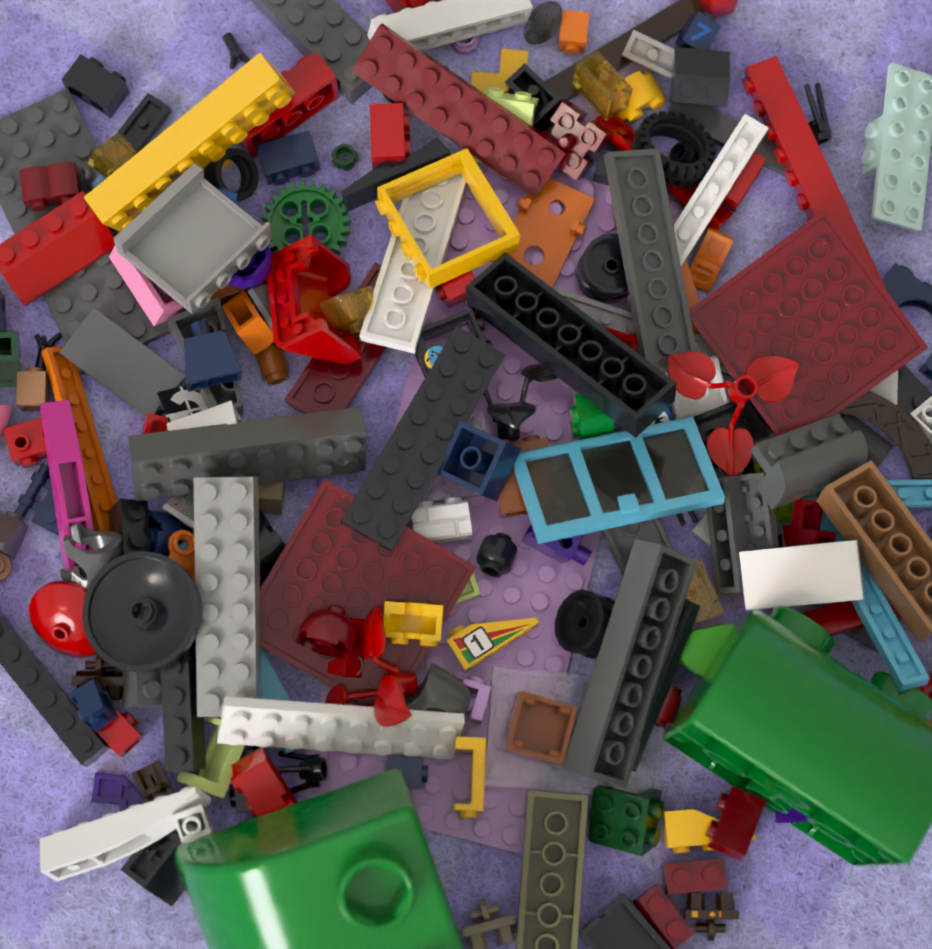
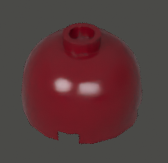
M328 606L327 610L320 609L311 612L303 620L296 641L303 647L305 642L313 645L311 651L337 659H343V653H347L350 659L353 656L358 635L356 626L350 618L344 615L345 611L343 609Z

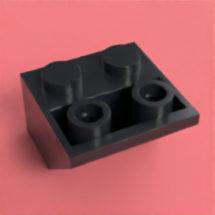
M173 830L158 841L132 854L121 868V871L172 907L186 889L175 859L176 848L184 843L181 842L179 834Z

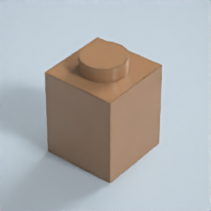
M37 367L26 368V371L17 372L16 405L21 411H40L39 403L50 402L51 383L47 372Z

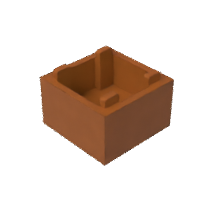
M524 691L517 692L501 751L556 766L563 765L578 706Z

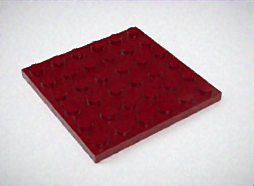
M826 209L689 309L692 323L735 380L746 375L749 364L760 357L779 356L799 363L792 389L784 399L778 402H767L759 398L757 393L749 399L776 436L839 413L929 348Z
M324 479L260 589V646L332 688L336 685H343L346 690V696L379 690L383 676L390 673L389 670L373 663L372 658L364 659L363 661L362 657L359 656L361 668L356 673V676L362 672V678L343 677L327 673L328 663L335 658H329L311 651L313 645L305 642L303 647L296 641L303 620L311 612L320 609L327 610L328 606L343 609L346 617L365 619L378 606L381 609L384 620L385 601L443 605V626L475 571L476 566L407 526L392 551H388L340 523L355 496ZM386 637L385 652L379 659L391 666H398L399 672L415 674L431 646H421L419 639H409L408 644L391 643V638ZM378 696L354 700L365 707H374Z

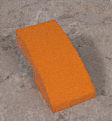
M709 227L690 267L696 287L710 292L735 238Z

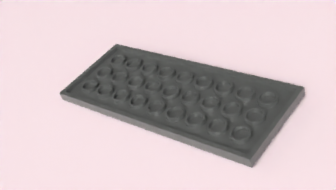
M68 89L0 119V205L14 235L59 206V204L48 206V209L45 211H32L27 208L23 203L19 170L61 162H75L79 171L82 167L87 166L97 169L106 178L110 176ZM80 180L81 190L87 195L93 189ZM107 226L114 237L119 233V231ZM112 251L43 295L65 343H67L93 307L144 345L170 334L168 320L153 326L109 258ZM77 366L81 375L86 373Z

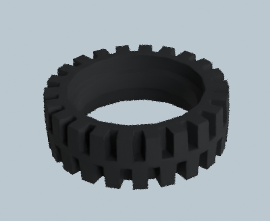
M660 111L658 115L652 113L649 117L644 118L634 136L631 150L655 149L650 140L654 136H666L680 142L690 143L696 149L695 157L697 162H676L660 153L664 178L668 187H673L674 183H676L677 188H683L684 185L689 188L694 183L696 185L704 179L715 159L716 148H714V140H710L711 134L703 132L705 129L703 125L696 126V120L693 118L688 121L685 120L686 115L684 114L676 117V112L670 111L667 115L665 111Z

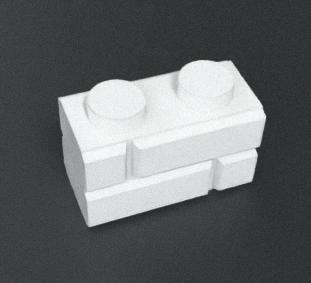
M461 497L445 499V504L434 505L433 501L420 502L412 515L413 530L434 543L473 539L468 501L462 502Z

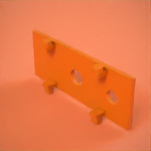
M549 178L536 199L528 193L525 198H520L517 205L520 210L513 222L520 233L519 249L508 255L553 288L577 236H583L587 229V226L583 224L595 198ZM561 202L565 206L564 213L561 215L552 214L549 210L551 203ZM531 247L539 248L544 253V260L538 265L527 263L524 259V253L527 249Z

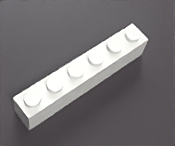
M530 0L431 1L424 6L405 8L397 13L390 15L382 14L371 19L368 38L371 40L378 26L383 23L424 51L527 23L533 5Z

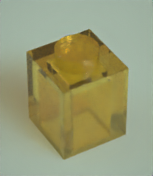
M116 133L97 147L87 163L108 178L138 152L119 133Z

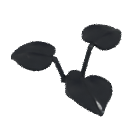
M532 364L521 370V375L525 376L519 402L493 404L487 388L484 391L483 395L488 404L487 413L492 416V422H497L498 438L502 440L509 439L510 441L518 440L520 438V425L536 412L535 405L525 402L529 383L533 380L545 382L558 378L542 364Z

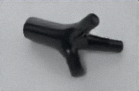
M232 33L223 35L222 39L231 57L229 68H235L237 59L248 63L251 59L241 50Z
M61 332L54 335L49 341H47L46 336L40 337L39 334L34 336L38 345L35 367L46 371L41 352L47 347H53L63 337Z

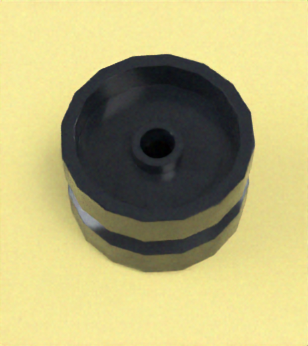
M614 233L600 235L592 240L578 260L575 271L577 284L583 294L590 299L605 304L616 303L629 294L618 234Z
M583 589L571 593L562 602L555 619V635L559 645L566 651L597 660L616 600Z

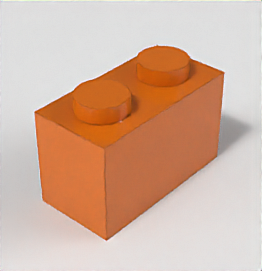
M245 290L222 305L236 333L254 355L269 348L274 342L271 328Z

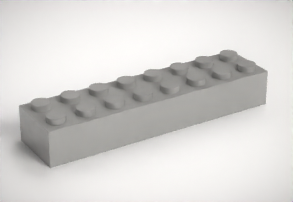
M258 477L194 478L195 583L202 601L201 624L196 636L197 717H221L225 696L262 699Z

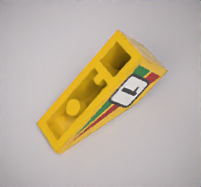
M537 618L471 624L466 628L462 624L448 633L450 638L446 640V644L463 671L467 672L539 625V621Z

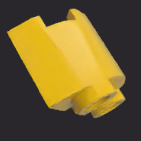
M649 70L644 75L641 71H637L618 83L620 88L612 93L608 92L604 98L613 113L625 123L628 121L634 123L644 115L643 110L647 108L657 110L667 102L665 93Z
M385 601L383 622L386 637L391 638V643L408 644L409 639H419L421 646H437V641H441L443 605Z

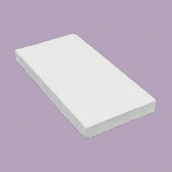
M858 540L739 552L746 610L865 599Z

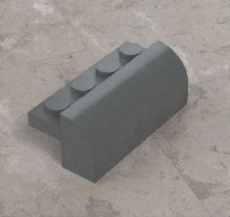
M839 413L757 443L750 450L766 473L756 488L771 510L823 490L825 486L865 464L868 456L867 443L861 430L852 433Z
M765 472L718 478L725 496L724 504L706 508L716 594L744 592L739 552L779 548L775 509L771 510L756 488L757 484L766 475ZM703 479V486H704V492H705V491H708V488H707L706 483H705V481H704V479Z

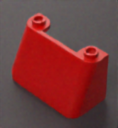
M309 235L273 253L272 270L267 277L274 343L286 352L341 364H349L360 359L359 342L350 336L339 338L334 296L346 290L350 284V264L313 235Z

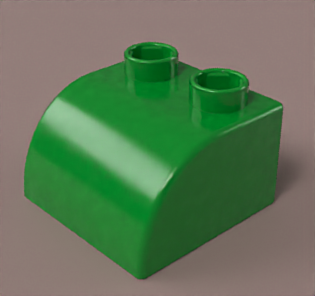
M775 606L769 616L759 610L750 611L734 625L733 630L705 674L699 677L678 710L673 723L667 727L662 735L663 740L732 786L766 800L764 807L775 813L776 809L788 814L790 809L794 807L806 815L808 820L806 822L790 824L854 866L910 864L932 825V700L917 688L900 692L889 673L877 671L871 680L868 681L829 656L835 646L833 637L813 620L791 608Z
M400 769L388 770L179 845L175 850L176 863L208 949H464L409 787Z

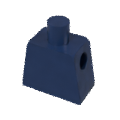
M207 320L193 322L191 328L194 337L184 339L188 392L241 380V367L224 331L210 332Z

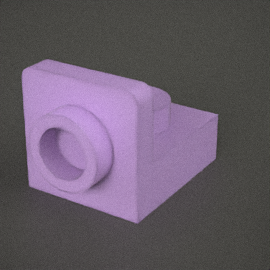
M471 676L470 680L463 679L462 682L470 691L477 693V697L471 695V702L467 712L471 713V722L482 724L492 687L487 686L486 680Z

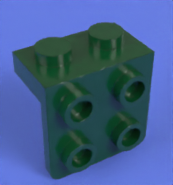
M604 785L596 786L593 790L588 831L589 841L638 856L646 854L657 846L660 839V830L657 828L658 820L664 809V802L661 801L662 790L650 788L643 794L637 795Z

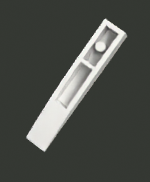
M185 787L178 793L169 796H158L154 801L132 805L127 810L118 813H108L103 818L91 822H81L76 827L67 830L55 831L52 835L40 838V872L55 881H60L109 865L132 855L177 828L172 813L202 804L205 808L211 803V797L197 787Z

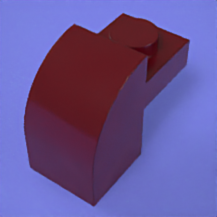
M801 498L794 501L791 525H783V537L787 547L835 542L836 532L820 529L823 509L816 501L817 499Z

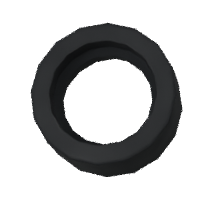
M229 148L225 150L226 153L221 159L211 162L204 168V179L217 189H228L222 179L221 170L225 160H232L238 166L241 174L240 187L234 193H237L238 201H243L251 197L257 189L259 181L258 168L254 159L247 152L239 148Z

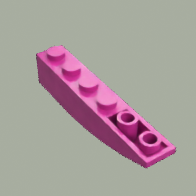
M62 400L39 404L64 570H71L79 565L65 554L63 538L65 535L72 534L70 526L75 522L81 521L83 527L92 530L93 523L70 401ZM74 541V546L88 551L94 550L88 545H82Z

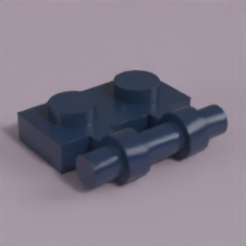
M42 463L39 470L32 474L30 478L32 482L26 493L20 495L17 501L19 505L14 513L25 518L29 509L35 511L36 513L31 522L58 536L51 480L47 478L50 474L49 466ZM43 486L49 490L40 504L34 500Z

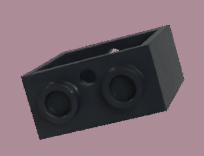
M471 308L423 327L415 357L424 378L428 374L423 363V356L427 350L424 342L450 332L456 326L460 328L467 325L471 335L493 347L491 341H485L481 331H484L485 328L479 315L474 316Z

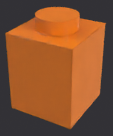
M562 10L558 51H562L570 56L579 55L580 53L585 54L589 12Z

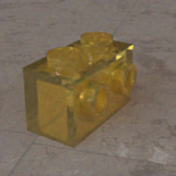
M599 51L576 64L573 85L606 121L628 108L633 88Z

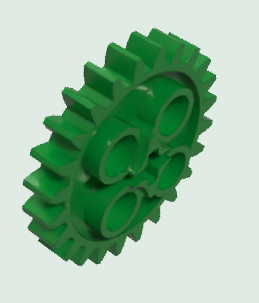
M301 180L299 188H296L290 182L289 191L280 187V197L271 195L273 205H264L265 210L269 214H261L262 221L270 223L272 238L269 244L271 252L293 244L286 241L290 235L299 236V240L305 238L302 203L306 202L309 235L315 236L320 232L326 233L328 237L320 242L335 254H341L338 245H347V240L343 236L350 235V229L345 226L350 225L351 220L350 217H344L349 211L345 207H341L344 204L342 197L335 199L336 191L334 189L326 193V184H322L317 189L314 180H312L309 187H305L304 181ZM318 206L324 207L326 209L322 214L319 215L311 212L315 207ZM288 209H296L298 211L293 217L284 215Z

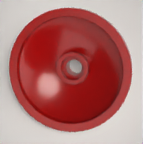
M68 581L50 582L38 589L29 604V618L39 638L54 651L75 658L91 657L97 653L86 637L82 621V608L87 589L79 584Z

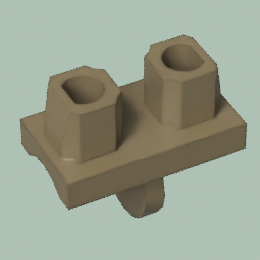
M485 899L479 900L481 909L470 911L472 920L483 918L484 922L461 928L463 937H467L471 949H487L488 945L484 932L496 929L499 945L515 941L513 924H516L514 914L490 920L489 916L500 913L498 904L487 907Z

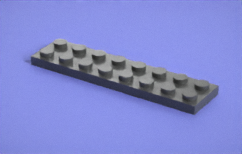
M657 148L607 152L604 155L639 353L663 373L668 374L667 359L669 355L696 351V345L660 151Z

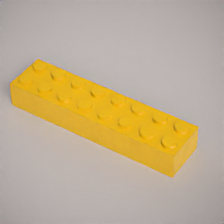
M258 53L89 192L84 199L104 225L119 232L122 231L191 165L195 163L203 169L211 162L221 159L226 153L225 150L233 144L242 142L247 137V132L255 126L264 124L269 119V115L277 108L286 106L296 92L278 68L265 56Z

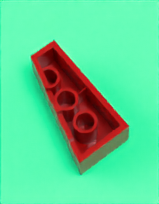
M259 748L231 765L234 775L230 778L231 782L239 794L243 792L247 799L245 801L246 805L254 817L299 803L264 748Z

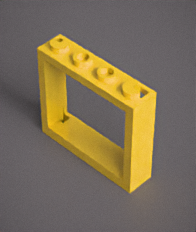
M468 148L377 187L378 200L375 203L379 213L382 216L386 215L388 218V226L394 237L398 236L402 242L401 249L406 259H412L419 281L424 280L429 289L498 259L505 252L509 254L519 249L520 233ZM461 174L500 238L431 269L393 203Z

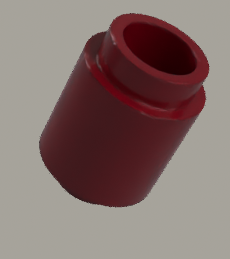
M670 684L654 725L665 728L666 724L671 725L682 701V697H680L682 690Z

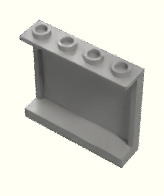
M194 163L113 239L116 250L121 256L193 314L198 308H204L218 289L225 288L239 269L243 270L246 268L252 256L269 245L272 236L270 223L266 222L262 226L205 180L203 169Z

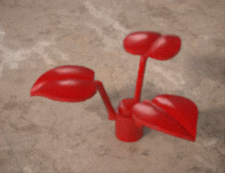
M696 351L670 354L667 359L668 376L677 382L676 391L682 396L689 399H700L705 395L707 387L710 389L728 388L729 397L733 402L737 403V408L729 423V429L718 428L714 430L706 443L707 453L711 461L728 476H736L749 463L752 457L750 450L754 447L752 436L747 430H734L735 423L742 408L745 406V402L756 393L759 398L767 402H778L784 399L792 389L799 363L784 357L764 356L751 362L746 370V375L739 377L734 382L711 383L716 375V369L710 357Z
M377 606L361 624L358 634V645L364 659L372 658L373 663L389 670L390 673L383 676L379 690L346 696L345 687L343 685H336L327 694L325 704L350 705L349 702L354 699L378 696L374 703L375 719L380 726L391 727L406 721L412 716L404 696H414L417 691L418 682L415 674L399 672L398 666H391L379 659L385 652L386 633L381 609Z

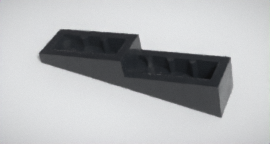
M436 137L393 168L387 161H384L341 191L345 208L351 211L377 200V187L450 156V150Z

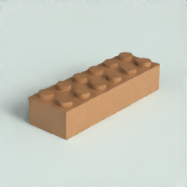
M872 460L825 486L816 501L845 541L858 540L861 563L921 643L932 636V541Z

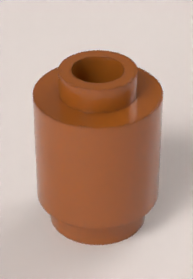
M274 342L269 348L255 355L262 378L267 381L269 386L283 383L289 379L288 372L290 370L284 352Z

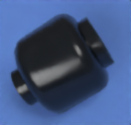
M496 533L495 535H488L482 540L476 561L484 574L498 578L512 570L518 549L515 543L512 542V538L507 534Z

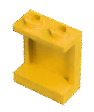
M456 737L455 753H473L471 804H453V812H459L458 818L476 819L477 813L483 812L486 738Z

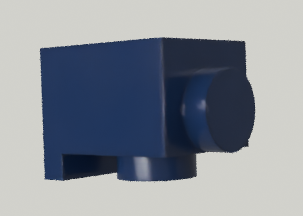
M94 679L68 694L69 698L79 706L76 708L79 718L84 723L88 722L93 730L103 729L108 723L118 718L108 690Z

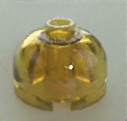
M372 285L320 302V309L326 322L337 330L348 329L349 334L361 331L365 317L373 308L374 292Z

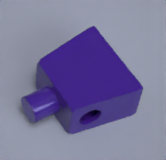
M543 512L546 525L562 522L550 513ZM530 524L521 542L559 563H565L572 559L584 566L592 553L591 550L579 544L583 535L561 539L564 542V548L560 545V539L538 544L532 524Z

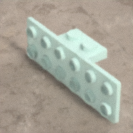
M892 63L888 66L883 115L868 123L865 130L866 144L862 155V175L869 177L876 175L871 218L918 232L922 230L932 139V75Z

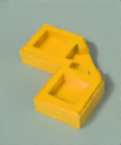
M501 48L499 74L472 71L471 85L481 92L488 90L489 87L504 89V93H508L505 81L524 63L527 65L528 51Z

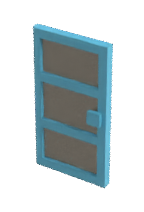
M693 416L649 425L637 438L624 430L520 452L513 466L538 544L724 504L725 500L724 493Z

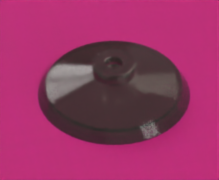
M546 1L532 11L528 22L524 26V38L529 44L545 43L556 34L562 22V8L560 4L556 1Z

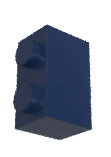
M309 130L256 145L268 185H282L287 183L290 178L297 176L302 178L310 177L317 170H320L319 159Z

